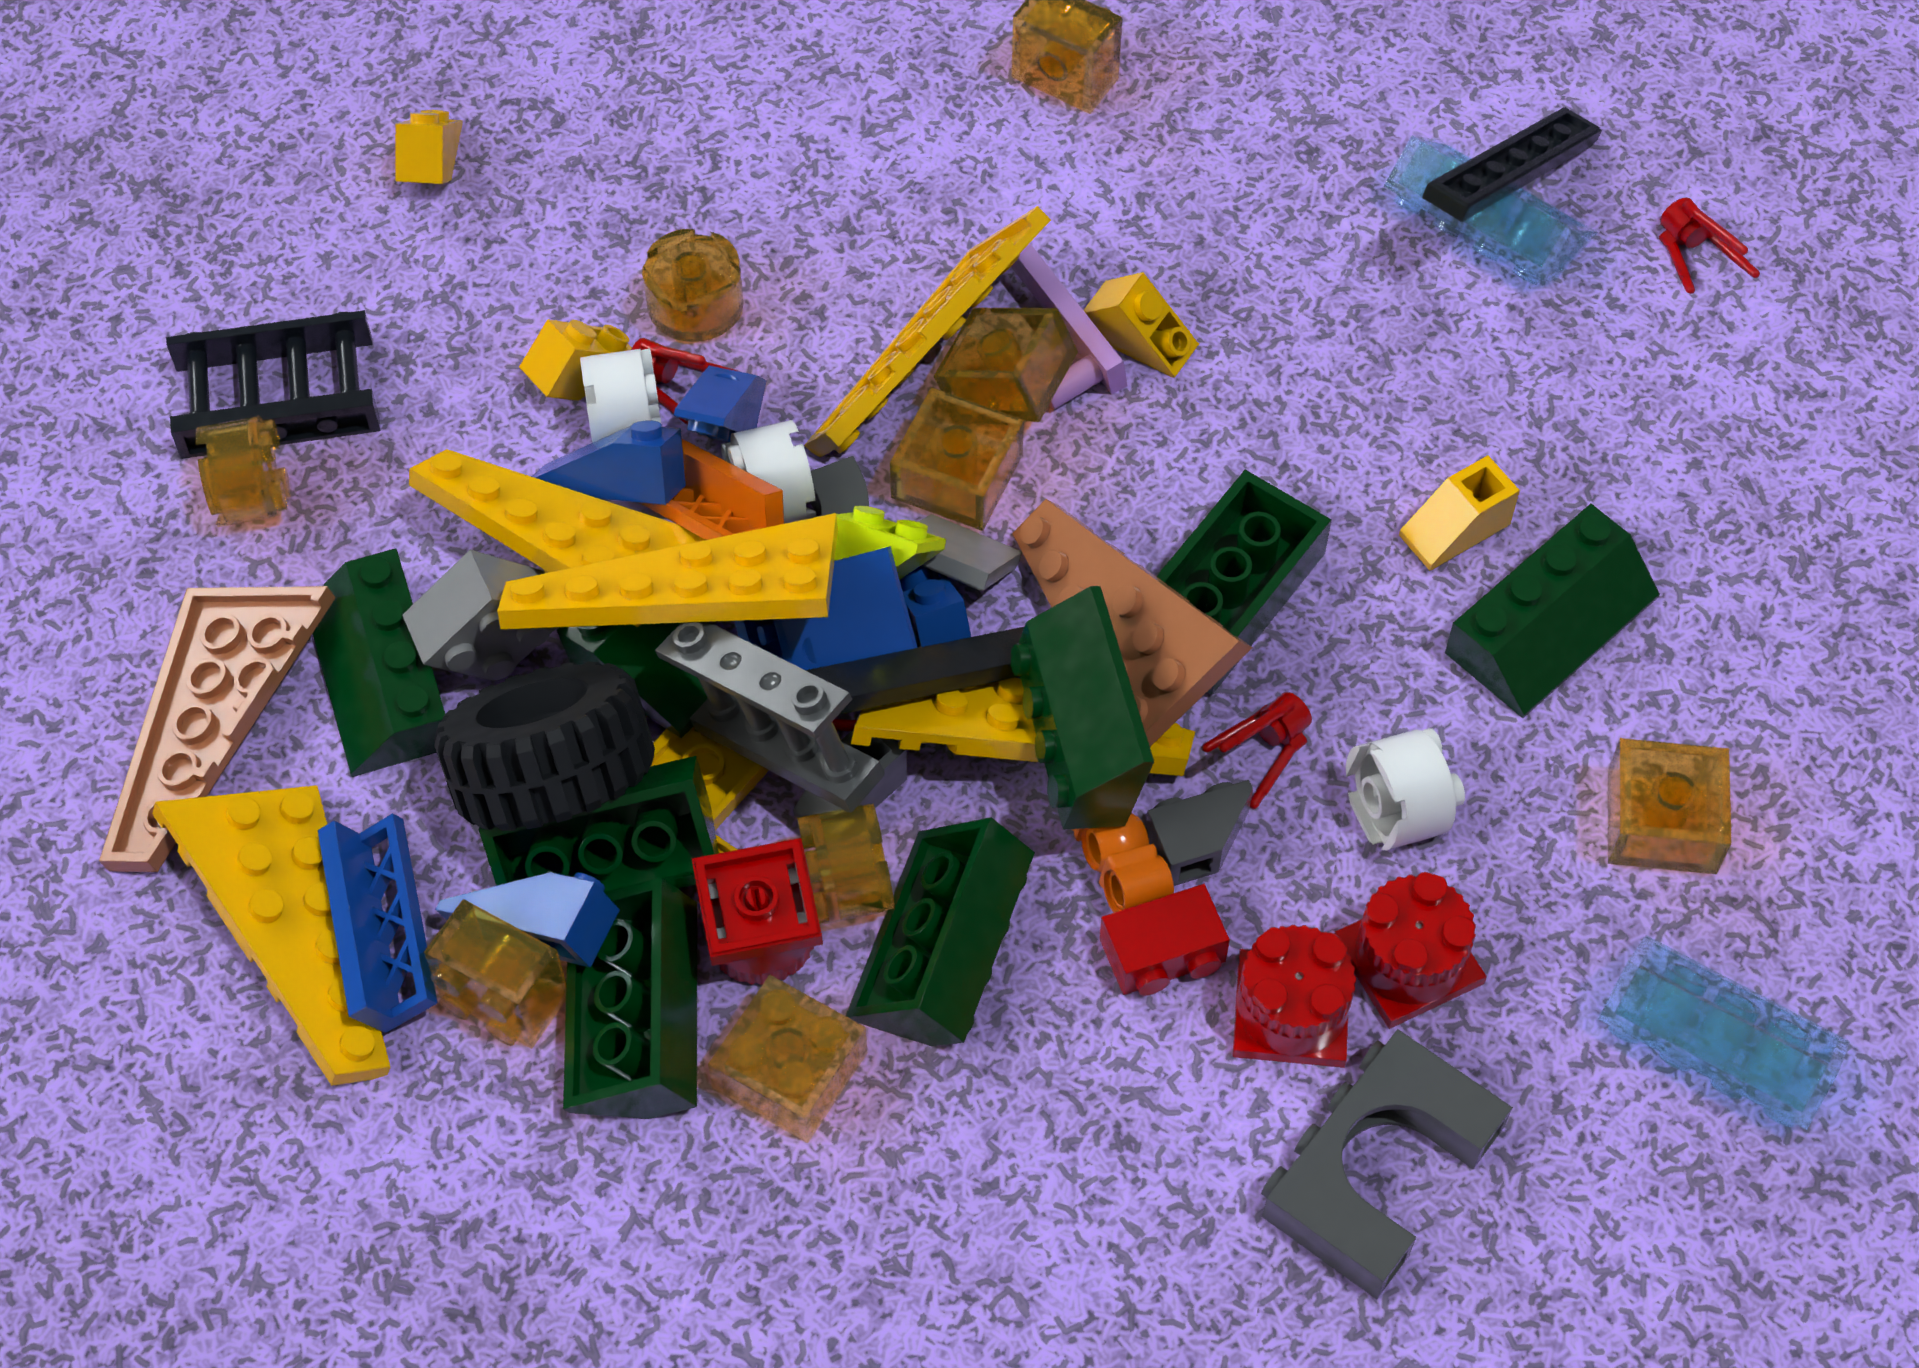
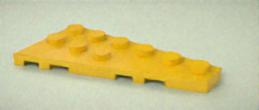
M1036 206L971 248L804 446L820 458L833 450L841 454L850 447L860 435L856 428L865 419L869 420L885 406L888 401L886 396L908 378L916 368V364L941 337L946 341L962 327L966 321L962 315L970 306L974 308L986 298L993 289L991 284L1017 261L1020 253L1051 219Z
M448 449L409 468V486L548 572L705 540L678 524ZM634 624V626H636V627H639L640 625H642V624Z
M836 513L506 581L497 610L500 629L828 617L838 535Z
M1015 677L864 709L861 711L854 726L851 740L852 745L870 746L872 737L899 740V749L915 751L920 750L922 743L946 744L948 749L956 755L1038 762L1035 753V728L1032 719H1027L1024 714V689L1021 679ZM1174 723L1150 746L1154 759L1150 773L1184 776L1196 731L1182 728L1179 724Z
M318 786L155 802L153 816L161 828L167 827L178 844L177 852L186 866H192L207 888V898L250 963L255 961L267 979V989L275 1001H281L298 1026L296 1033L331 1086L373 1080L388 1075L391 1066L382 1031L357 1021L348 1015L318 830L327 825Z

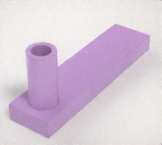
M1029 243L1011 267L1082 357V359L1039 384L1038 388L1042 397L1052 410H1055L1099 382L1105 386L1110 394L1127 387L1125 367L1121 357Z

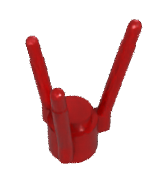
M1690 198L1678 199L1663 212L1660 223L1666 230L1659 236V240L1668 249L1687 293H1694L1695 287L1678 245L1685 244L1688 248H1694L1703 243L1707 238L1753 278L1759 277V270L1743 256L1748 252L1747 246L1701 211Z
M640 338L631 348V350H651L658 402L673 414L678 403L658 388L657 384H660V382L669 383L674 378L678 365L704 372L709 365L738 371L706 362L704 356L665 347L646 338ZM680 419L682 422L688 425V421Z
M1284 692L1269 705H1264L1252 716L1204 743L1202 750L1208 753L1219 748L1220 752L1225 753L1257 733L1265 742L1272 746H1278L1280 743L1284 744L1285 747L1251 797L1250 808L1256 809L1268 794L1294 753L1307 743V739L1302 732L1312 723V716L1306 704L1298 696L1290 692Z

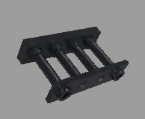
M365 310L338 312L332 315L215 331L190 332L185 335L166 337V345L176 371L188 370L190 413L170 416L171 435L181 459L381 431L379 412L372 389L360 390L356 347L373 345ZM336 350L340 393L310 397L307 354ZM287 357L290 400L260 404L257 361ZM237 364L240 407L210 411L208 368Z

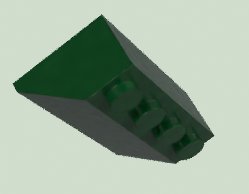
M1590 503L1453 622L1445 654L1519 716L1524 718L1659 597L1660 593L1631 534Z
M397 548L345 562L323 585L328 586L336 598L312 634L351 777H355L437 753L434 746V738L438 724L442 722L445 711L432 667L423 664L402 616L413 605Z
M1090 586L1028 620L1018 644H1014L1011 650L1012 671L1015 676H1020L1024 689V714L1027 719H1032L1036 732V757L1039 763L1045 764L1049 778L1047 784L1048 800L1052 808H1057L1063 830L1125 826L1154 764L1152 752L1101 586Z
M697 756L651 766L648 773H644L643 779L635 787H628L624 795L616 800H608L602 803L600 808L589 813L584 811L573 815L572 819L559 823L552 821L544 823L542 827L527 829L526 826L517 827L514 831H501L497 827L491 830L480 827L478 829L496 886L552 872L574 877L576 873L590 875L605 886V894L660 877L679 889L696 885L691 858L719 853L711 804Z
M992 817L919 831L845 1018L929 1046L964 1043L967 1034L974 1024V1015L984 988L991 978L992 966L1001 942L1009 930L1010 918L1020 891L1026 884L1027 873L1035 852Z
M660 877L606 893L620 911L592 966L586 967L567 962L563 1110L568 1113L652 1119L697 1107V902Z

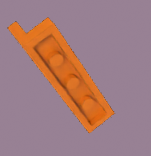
M682 439L686 486L666 505L638 502L705 540L784 524L782 489Z

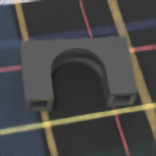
M1399 1029L1395 1031L1385 1045L1379 1040L1372 1045L1359 1066L1364 1073L1354 1086L1348 1082H1344L1327 1107V1110L1332 1113L1321 1128L1313 1123L1306 1130L1294 1150L1300 1156L1289 1170L1279 1166L1261 1192V1195L1266 1197L1262 1215L1265 1220L1375 1299L1379 1298L1410 1256L1416 1236L1370 1205L1353 1189L1343 1167L1342 1151L1356 1135L1369 1128L1381 1125H1398L1423 1134L1474 1169L1504 1129L1513 1108Z

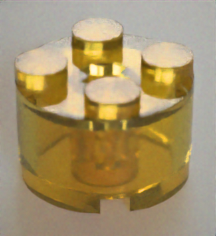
M680 229L662 236L649 248L647 252L648 258L642 269L647 311L652 323L662 333L682 344H693L716 338L732 328L743 314L744 299L738 253L725 237L711 231V237L695 234V229Z
M261 416L197 427L196 445L206 443L208 456L198 459L201 482L211 515L219 514L216 521L218 527L281 516L282 510H287L286 498L291 497L290 483L286 468H277L275 449H280V441L274 419L263 421Z
M873 803L860 804L851 813L843 809H836L797 817L803 848L814 849L806 851L805 857L812 890L822 888L821 892L813 893L820 925L894 909L887 860L885 861L881 830Z

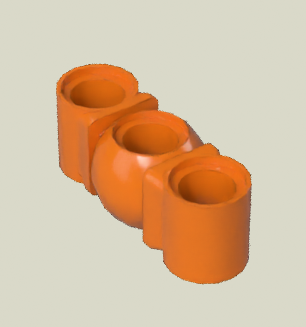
M1131 813L1125 826L1071 829L1074 831L1076 841H1081L1083 853L1089 866L1101 873L1099 884L1104 889L1108 905L1114 913L1174 893L1173 878L1168 864L1163 857L1157 855L1156 846L1149 844L1147 830L1138 816Z

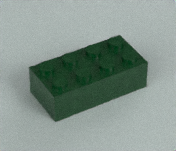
M1245 469L1156 577L1189 600V603L1223 625V628L1252 646L1324 556L1332 519ZM1237 663L1207 693L1213 695Z

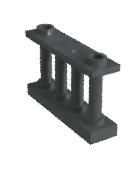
M710 622L680 623L655 650L660 659L699 679L708 699L689 718L696 732L849 813L855 810L886 775L880 761L841 742L832 721L852 700L848 691Z

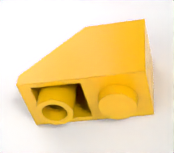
M421 110V113H410V120L396 123L395 181L444 184L451 181L463 120L449 119V111Z
M1144 272L1106 280L1083 310L1113 349L1172 378L1176 377L1199 345Z
M547 319L519 368L546 397L579 401L586 396L580 357L631 350L632 347L628 344V336L620 329L611 325L596 327L574 319L570 320V322Z
M1487 455L1448 477L1400 529L1399 536L1428 570L1431 571L1509 526L1520 490Z

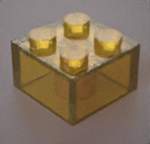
M1025 0L1013 15L1012 77L1091 114L1119 79L1123 17L1087 0Z
M973 308L933 377L955 419L1040 422L1075 359L1078 350L1058 308Z
M931 387L890 461L891 498L984 531L1023 456L1024 420Z
M1620 738L1608 768V864L1717 874L1731 846L1729 748Z
M465 899L460 902L424 951L432 974L431 980L436 985L441 998L439 1000L441 1006L459 1019L467 1020L472 1015L487 1024L485 1026L486 1030L498 1041L508 1046H513L516 1041H519L532 1049L566 1002V981L558 951Z
M769 975L708 1063L712 1089L808 1143L867 1055L866 1027Z

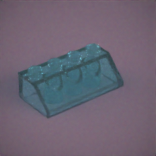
M1412 135L1384 184V187L1396 193L1393 201L1415 214H1418L1423 209L1436 218L1432 224L1451 236L1458 237L1461 232L1475 240L1472 248L1485 257L1497 261L1502 256L1514 263L1515 266L1512 272L1520 278L1535 285L1540 280L1555 281L1597 235L1598 232L1524 188L1518 189L1464 222H1460L1424 200L1422 196L1429 182L1472 158L1441 140Z
M1647 935L1628 960L1598 1018L1608 1024V1030L1619 1039L1631 1044H1638L1640 1041L1659 1051V1057L1668 1065L1681 1071L1693 1069L1712 1079L1711 1085L1722 1094L1734 1099H1741L1744 1096L1764 1107L1763 1112L1773 1121L1787 1127H1794L1796 1124L1806 1130L1838 1075L1850 1041Z

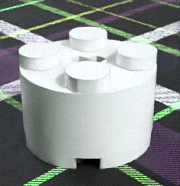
M635 349L580 357L592 443L639 421L653 420L661 423L650 349Z
M789 420L732 433L731 442L721 444L723 460L783 490L784 524L816 517V511L806 508V503L815 501V492L803 444L793 446L789 435L790 433L799 432L794 421Z
M1431 728L1412 730L1355 746L1348 754L1346 777L1355 774L1357 791L1348 793L1350 805L1368 840L1373 845L1382 842L1384 846L1381 850L1387 851L1443 835L1450 831L1455 820L1456 806L1464 804L1465 791L1459 776L1455 773H1450L1447 762L1442 754L1441 740L1435 730Z

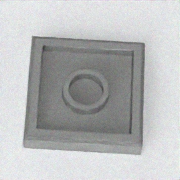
M933 514L918 521L928 526L927 533L946 539L945 549L921 565L927 569L982 591L1015 570L1019 564L1022 551Z

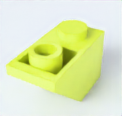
M854 506L851 513L836 514L838 535L835 560L891 546L900 580L945 549L946 539L927 533V525L911 520H897V523L884 519L885 512L877 508Z

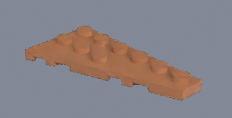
M1047 499L1012 533L1051 607L1090 586H1101L1149 746L1153 745L1253 648L1223 628V625L1215 619L1201 612L1189 603V600L1151 572L1133 562L1121 550L1103 540L1091 528L1061 506Z
M328 586L186 589L99 862L108 871L158 872L175 846L176 841L167 827L161 828L153 816L155 802L207 797L336 598Z

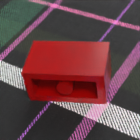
M1205 883L1101 917L1099 939L1123 995L1138 991L1143 996L1152 995L1166 988L1172 979L1190 974L1195 979L1203 978L1216 972L1222 963L1226 962L1230 939Z

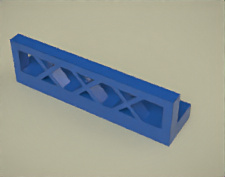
M393 813L361 833L335 820L318 830L348 1015L384 1033L389 1032L438 1003L404 820ZM388 838L389 848L380 867L375 866L372 847ZM394 880L396 881L398 892L387 913L382 909L381 900L390 881ZM400 925L405 928L406 939L397 958L394 959L391 958L389 946ZM410 972L414 977L416 994L399 1003L398 992L407 973Z

